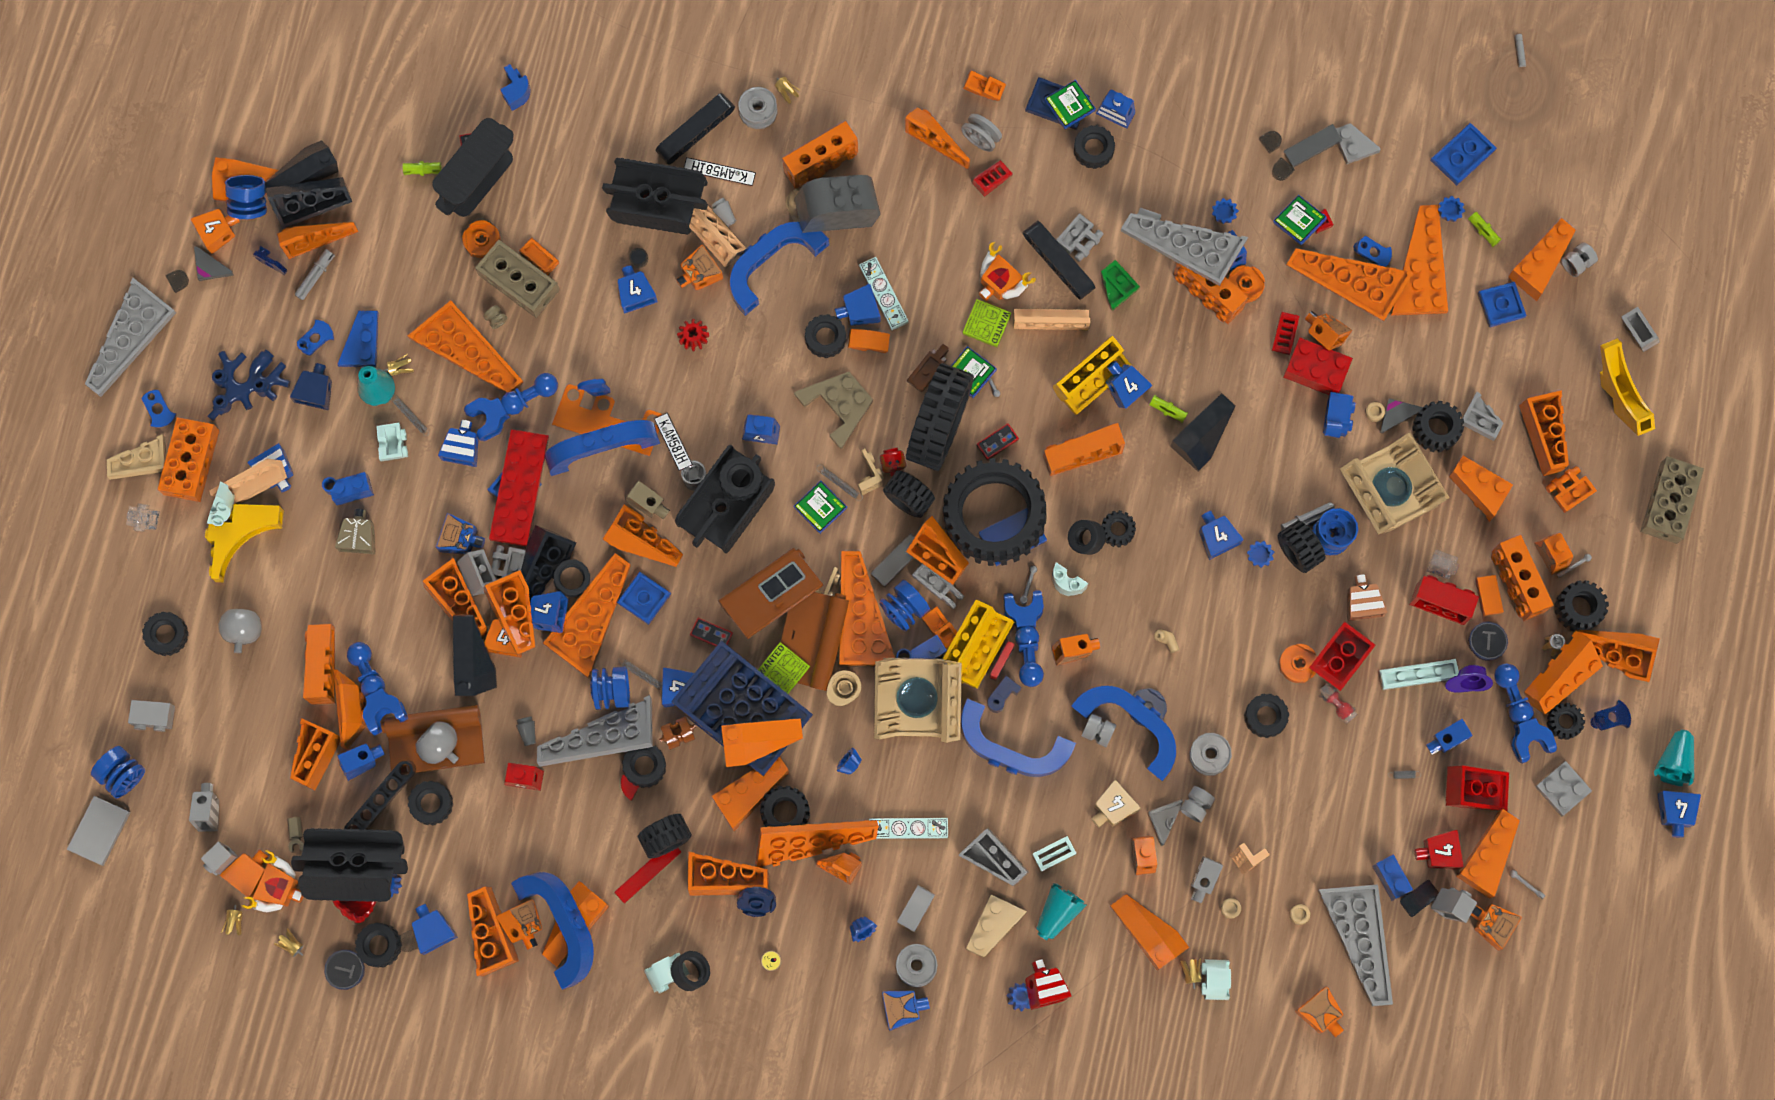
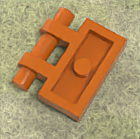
M1577 466L1566 470L1564 475L1558 479H1553L1550 481L1551 484L1545 487L1549 493L1554 490L1558 491L1559 494L1554 497V500L1564 513L1597 492L1586 476L1579 480L1576 475L1581 470ZM1571 481L1572 485L1565 489L1563 484Z

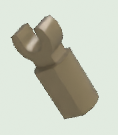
M301 817L288 818L289 839H291L288 846L289 851L294 853V846L296 844H299L300 851H303Z

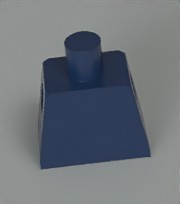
M315 363L313 372L302 371L290 395L294 403L329 410L332 380L329 376L324 375L326 366Z

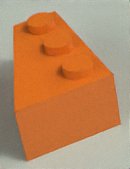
M1465 456L1460 458L1449 476L1459 489L1474 502V505L1486 515L1489 522L1494 518L1513 486L1510 482Z
M301 718L300 736L297 738L298 747L296 754H294L290 779L315 791L340 743V736Z

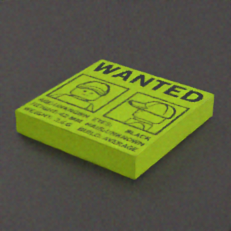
M977 299L963 330V335L997 348L1011 317V312Z
M780 642L758 670L789 694L810 668V665Z

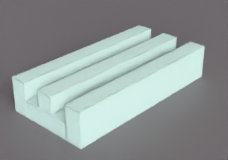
M1068 836L1032 855L1042 872L1077 853ZM1066 842L1067 846L1039 859V855ZM1070 849V853L1043 866L1042 863Z

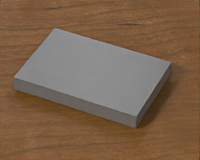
M94 796L67 850L104 866L131 812Z

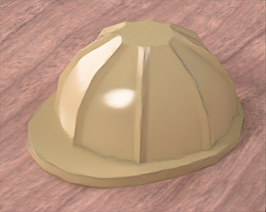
M846 670L835 673L827 687L828 700L836 706L849 704L861 692L859 677L855 673Z

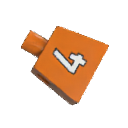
M220 209L191 218L192 223L211 254L235 237L231 227L240 222L239 219L229 215L225 217Z
M494 619L484 642L489 653L521 658L522 653L516 654L499 620Z

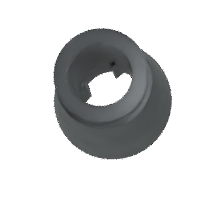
M532 716L518 719L516 727L524 742V746L536 744L535 721H533Z

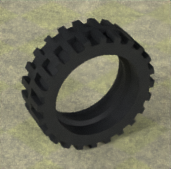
M944 363L938 366L916 418L906 451V460L936 471L941 469L965 411L973 384V374Z
M990 458V463L983 464L982 460L976 461V467L971 468L968 465L965 467V473L962 475L959 472L957 473L955 482H950L948 493L944 496L943 515L947 534L956 547L963 551V556L968 559L970 556L975 558L976 563L981 564L983 560L988 562V566H994V562H1001V566L1007 565V560L1010 559L1017 562L1020 560L1019 556L1023 553L1025 556L1031 553L1030 548L1032 546L1036 547L1039 543V537L1044 534V526L1047 519L1044 491L1040 489V482L1037 478L1033 479L1032 473L1028 469L1025 472L1021 470V465L1015 463L1014 466L1009 465V460L1003 459L1002 463H996L995 458ZM992 483L1005 484L1018 490L1025 499L1028 509L1027 519L1021 531L1012 538L997 542L985 541L975 537L967 529L962 515L963 505L968 495L978 487Z

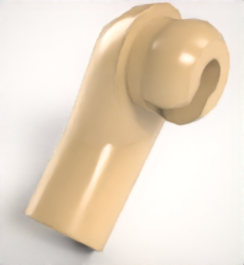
M1162 629L1154 633L1155 640L1167 644L1170 653L1179 651L1173 633Z

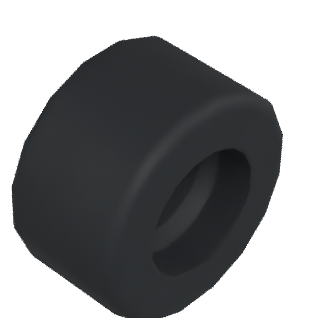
M1076 521L1068 531L1069 546L1077 553L1093 555L1098 553L1105 544V531L1095 521ZM1086 530H1089L1091 539L1085 545L1082 540L1083 534Z

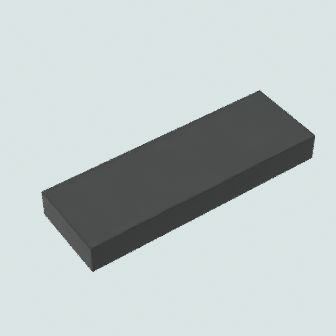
M1332 124L1284 150V154L1292 168L1340 143L1342 138Z
M911 533L871 572V575L884 588L914 558L906 552L915 538Z

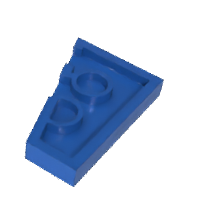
M358 311L337 364L339 367H376L378 311Z

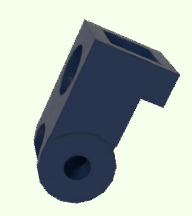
M1005 676L988 699L989 710L994 713L1001 712L1009 696L1012 693L1017 696L1022 687Z

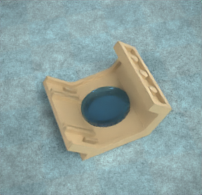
M1407 433L1388 447L1360 461L1358 458L1353 459L1340 468L1378 535L1408 523L1437 508L1438 505L1449 499L1448 494L1411 433Z
M883 658V660L875 661L874 738L932 736L939 737L942 742L946 743L960 740L962 663L930 658Z

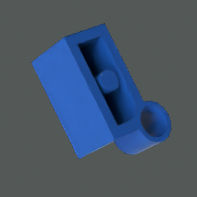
M1334 392L1329 394L1323 427L1325 436L1340 438V436L1345 437L1347 431L1351 432L1353 420H1350L1351 413L1354 414L1356 402H1353L1352 395Z
M365 472L338 480L327 477L322 482V488L327 494L331 495L333 502L337 506L374 495L370 478ZM330 483H335L332 489L327 490V486Z
M935 635L912 649L911 652L906 648L900 649L896 654V658L900 654L906 653L909 655V658L941 659L944 657L947 649L938 635Z

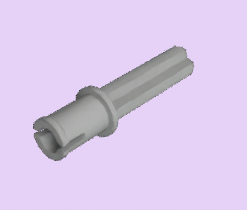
M325 249L318 261L313 263L314 267L295 292L296 297L301 300L305 299L323 271H327V266L335 257L333 253Z
M1329 502L1304 515H1297L1295 519L1281 524V529L1284 530L1297 520L1309 525L1318 521L1326 511L1335 509V506Z

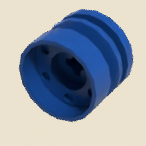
M239 175L225 181V193L228 197L226 200L228 206L227 213L229 216L237 219H254L267 213L266 198L264 197L266 189L263 178L254 175Z
M1341 508L1326 511L1315 523L1312 531L1321 542L1326 555H1338L1344 552L1356 539L1358 523L1351 513Z
M902 580L894 587L897 597L888 593L886 595L888 601L882 598L879 604L889 620L906 632L910 628L908 623L911 625L915 624L912 614L922 618L930 610V607L910 583Z
M626 666L613 667L612 676L609 677L606 668H602V677H600L598 669L592 670L590 688L596 710H601L603 700L606 709L610 707V700H614L616 708L630 706V688Z
M116 746L106 752L96 762L91 770V776L99 784H106L105 789L111 792V795L117 799L126 795L139 783L145 773V768L140 764L138 765L137 760H130L131 755L123 747Z

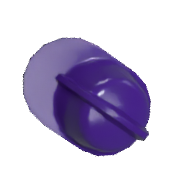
M1468 665L1462 668L1457 676L1446 681L1445 687L1448 691L1454 693L1485 691L1492 687L1493 680L1487 676L1485 667Z

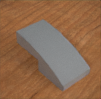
M918 885L897 922L915 932L935 894Z

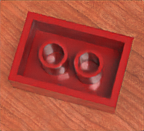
M1299 337L1283 378L1327 395L1331 392L1339 393L1353 358L1333 350H1328L1321 345Z
M1427 575V577L1423 576L1416 584L1409 605L1465 625L1474 614L1479 596L1475 595V592L1471 590L1458 589L1453 583H1442L1438 581V578Z

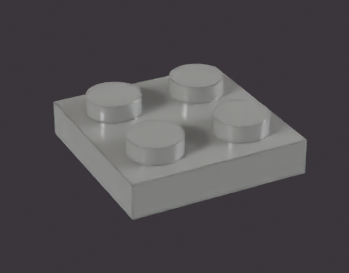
M1566 761L1535 786L1561 817L1592 792Z

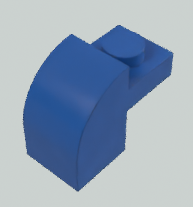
M509 64L504 67V70L511 84L500 89L506 103L513 111L527 102L530 97L531 88L527 76L521 77L517 68L513 69Z

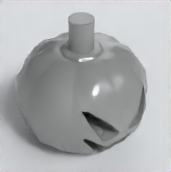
M230 609L221 616L218 629L223 640L235 644L234 653H242V645L253 643L259 638L262 625L259 616L255 612L245 609Z
M435 722L415 744L417 754L427 763L437 764L447 757L454 764L459 759L452 752L457 744V734L455 729L447 723Z

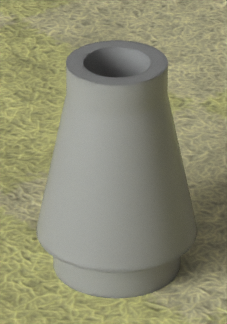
M724 198L712 204L713 212L727 227L737 221L729 202Z

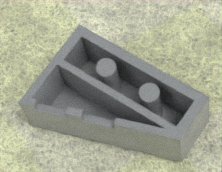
M989 828L984 830L959 854L960 857L1012 886H1015L1029 873Z

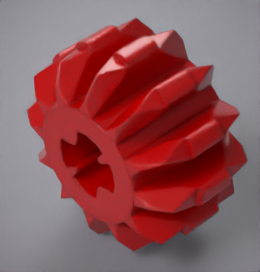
M692 319L690 324L688 321H685V327L679 326L681 332L677 333V337L680 338V345L685 344L684 348L686 350L690 346L692 351H695L697 346L702 350V344H707L706 338L710 336L709 332H706L708 330L707 326H702L701 320L695 323V319Z

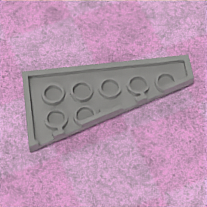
M1130 213L1121 228V232L1219 286L1248 239L1246 236L1239 237L1231 235V233L1214 232L1211 229L1192 225H1180L1172 223V221L1155 220L1152 217Z
M134 278L130 282L131 286L128 293H125L123 304L120 310L117 311L107 333L105 344L99 351L100 355L96 363L93 364L85 382V385L100 397L103 396L176 314L175 310Z
M651 696L644 697V701L637 704L631 703L628 708L620 712L614 711L587 723L588 726L580 730L578 728L571 731V734L563 738L557 737L537 746V764L541 767L653 747Z
M1378 884L1319 889L1318 892L1371 1006L1393 1005Z

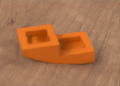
M971 70L963 89L982 97L999 101L1006 84L991 76L986 78Z
M850 329L848 348L887 353L890 334L871 330Z
M936 606L921 619L934 636L938 635L945 648L951 645L957 631Z

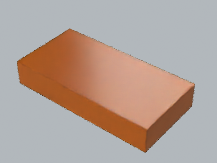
M533 238L519 250L527 260L546 275L559 264V261Z
M1496 575L1476 578L1483 616L1503 613Z

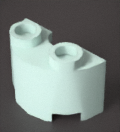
M399 423L376 426L380 461L408 457L407 446H404V441L407 440L406 431L401 429Z
M223 482L219 484L207 524L221 526L231 514L235 495L228 489L229 486Z
M1056 562L1052 572V581L1055 589L1066 596L1082 594L1087 589L1088 583L1078 576L1076 578H1069L1067 576V569Z
M676 953L671 957L668 956L644 970L654 992L662 993L669 989V984L674 982L671 976V965L676 957L680 956V953ZM683 962V972L687 976L690 973Z
M1205 959V963L1201 964V973L1205 975V983L1201 985V993L1205 995L1206 1000L1230 999L1231 969H1229V960Z

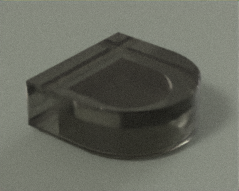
M1269 131L1259 138L1269 154L1277 150L1282 142L1281 135L1276 131Z
M1281 157L1274 164L1272 175L1276 180L1283 181L1295 169Z
M175 270L166 275L175 293L186 288L189 283L187 274L182 270Z
M413 929L400 935L401 950L403 952L410 953L419 949Z

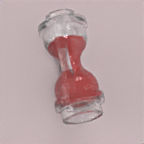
M1327 683L1319 690L1321 692L1320 698L1327 703L1335 705L1336 714L1341 722L1344 721L1347 724L1358 715L1355 707L1353 708L1351 704L1342 702L1339 699V692L1334 686H1330Z

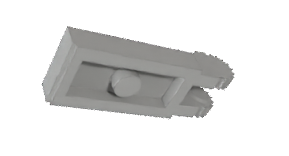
M921 564L912 574L914 579L952 609L956 607V604L946 596L949 591L960 600L964 598L963 594L954 585L924 564Z

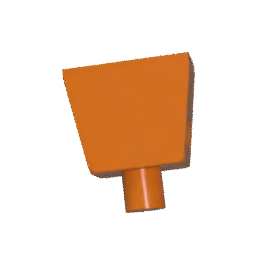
M260 849L253 858L244 853L226 868L220 876L246 897L253 898L265 871V868L262 866L264 861L261 860V857L266 860L269 856Z

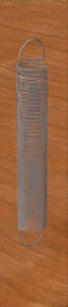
M396 398L393 403L397 407H400L402 404L399 410L423 433L426 427L415 415L410 414V409L402 401H399L400 399L395 403Z
M823 466L824 470L820 471L821 474L844 491L846 490V493L856 499V496L860 493H856V490L854 491L847 483L845 484L840 478L835 477V474L828 472L829 470H826Z
M626 660L623 662L625 664H622V666L626 665L627 670H632L631 672L634 674L638 673L636 675L646 682L649 681V684H654L656 688L662 686L660 684L662 682H658L656 678L653 679L651 675L648 676V673H643L644 671H641V669L637 671L639 668H636L633 664L631 665L628 661L626 662Z

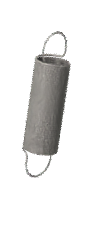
M1394 771V778H1415L1418 771Z

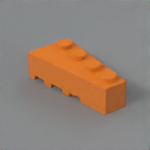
M1561 218L1513 269L1508 278L1513 282L1515 281V284L1537 301L1546 288L1576 230Z
M1562 390L1527 398L1519 405L1543 476L1559 473L1569 465L1567 441H1565L1564 435L1566 430L1562 415L1564 413L1561 404Z
M454 558L423 580L424 588L452 621L453 615H473L481 632V638L487 634L486 625Z
M332 624L308 625L307 631H305V642L307 644L305 650L303 698L311 705L335 704L333 670H335V627Z
M1577 631L1573 633V639L1570 643L1562 646L1560 649L1562 652L1555 660L1551 659L1547 670L1544 673H1540L1524 691L1530 705L1543 714H1547L1603 667L1592 640Z
M779 757L764 776L753 769L712 795L713 800L734 832L750 816L754 809L765 799L764 796L769 794L773 788L775 789L789 774V770L781 757Z
M1504 809L1499 811L1456 877L1487 898L1495 897L1520 820Z
M688 851V892L690 896L738 895L742 890L750 887L769 889L768 869L738 864L729 860L716 859L711 856H703Z
M485 886L467 894L469 915L472 923L471 933L475 949L474 958L476 959L477 966L476 975L486 976L518 962L519 959L513 943L496 918L497 915L501 914L492 887Z

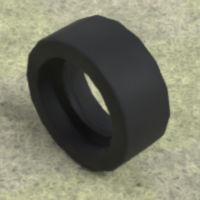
M566 560L556 567L554 585L556 590L561 591L566 597L582 595L589 586L590 573L582 562ZM569 567L579 569L583 575V582L576 589H567L560 581L562 572Z
M687 951L676 957L671 965V976L674 983L685 991H694L707 983L711 974L707 959L696 951ZM685 960L692 962L696 966L699 975L696 982L689 980L683 972V962Z

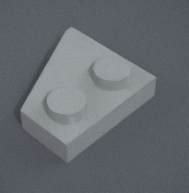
M1351 123L1336 128L1342 138L1338 146L1346 164L1380 153V147Z
M1476 392L1462 418L1464 419L1463 426L1494 441L1504 423L1494 414L1493 409L1480 398L1482 395Z

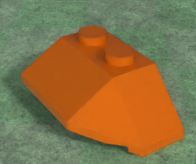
M336 669L333 670L340 746L344 749H349L366 727L362 716L364 710L363 702H366V698L357 684Z

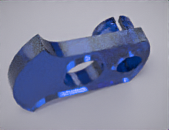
M260 246L258 251L254 252L253 256L259 262L284 276L288 272L282 264L268 257L271 252L266 248Z
M1618 700L1614 707L1594 712V717L1590 723L1593 728H1599L1601 731L1617 726L1629 728L1631 725V714L1628 707ZM1610 712L1616 715V722H1612L1609 719Z

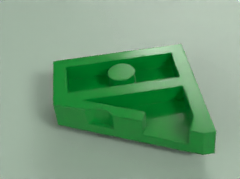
M1116 260L1101 271L1112 311L1140 289L1136 281Z

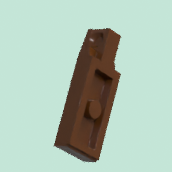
M942 344L937 351L934 349L929 351L909 376L907 382L922 393L932 381L938 366L941 363L945 364L947 360L945 355L948 353L949 348Z

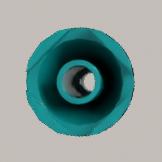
M365 366L360 369L358 374L357 391L360 398L366 404L377 406L386 404L392 399L391 397L395 393V383L388 372L372 366Z
M1680 730L1675 732L1654 769V775L1657 776L1658 774L1662 782L1674 786H1683V783H1688V786L1693 784L1695 778L1694 736L1691 732Z
M1053 883L1036 927L1039 931L1037 934L1045 940L1049 938L1054 939L1087 906L1078 896L1069 890H1061L1062 886Z

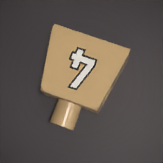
M1115 780L1094 807L1098 810V813L1091 820L1098 828L1106 821L1113 827L1138 812L1140 807Z

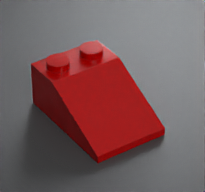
M1344 621L1309 668L1341 691L1376 645Z
M1463 765L1447 766L1445 806L1493 811L1504 809L1508 811L1509 772Z

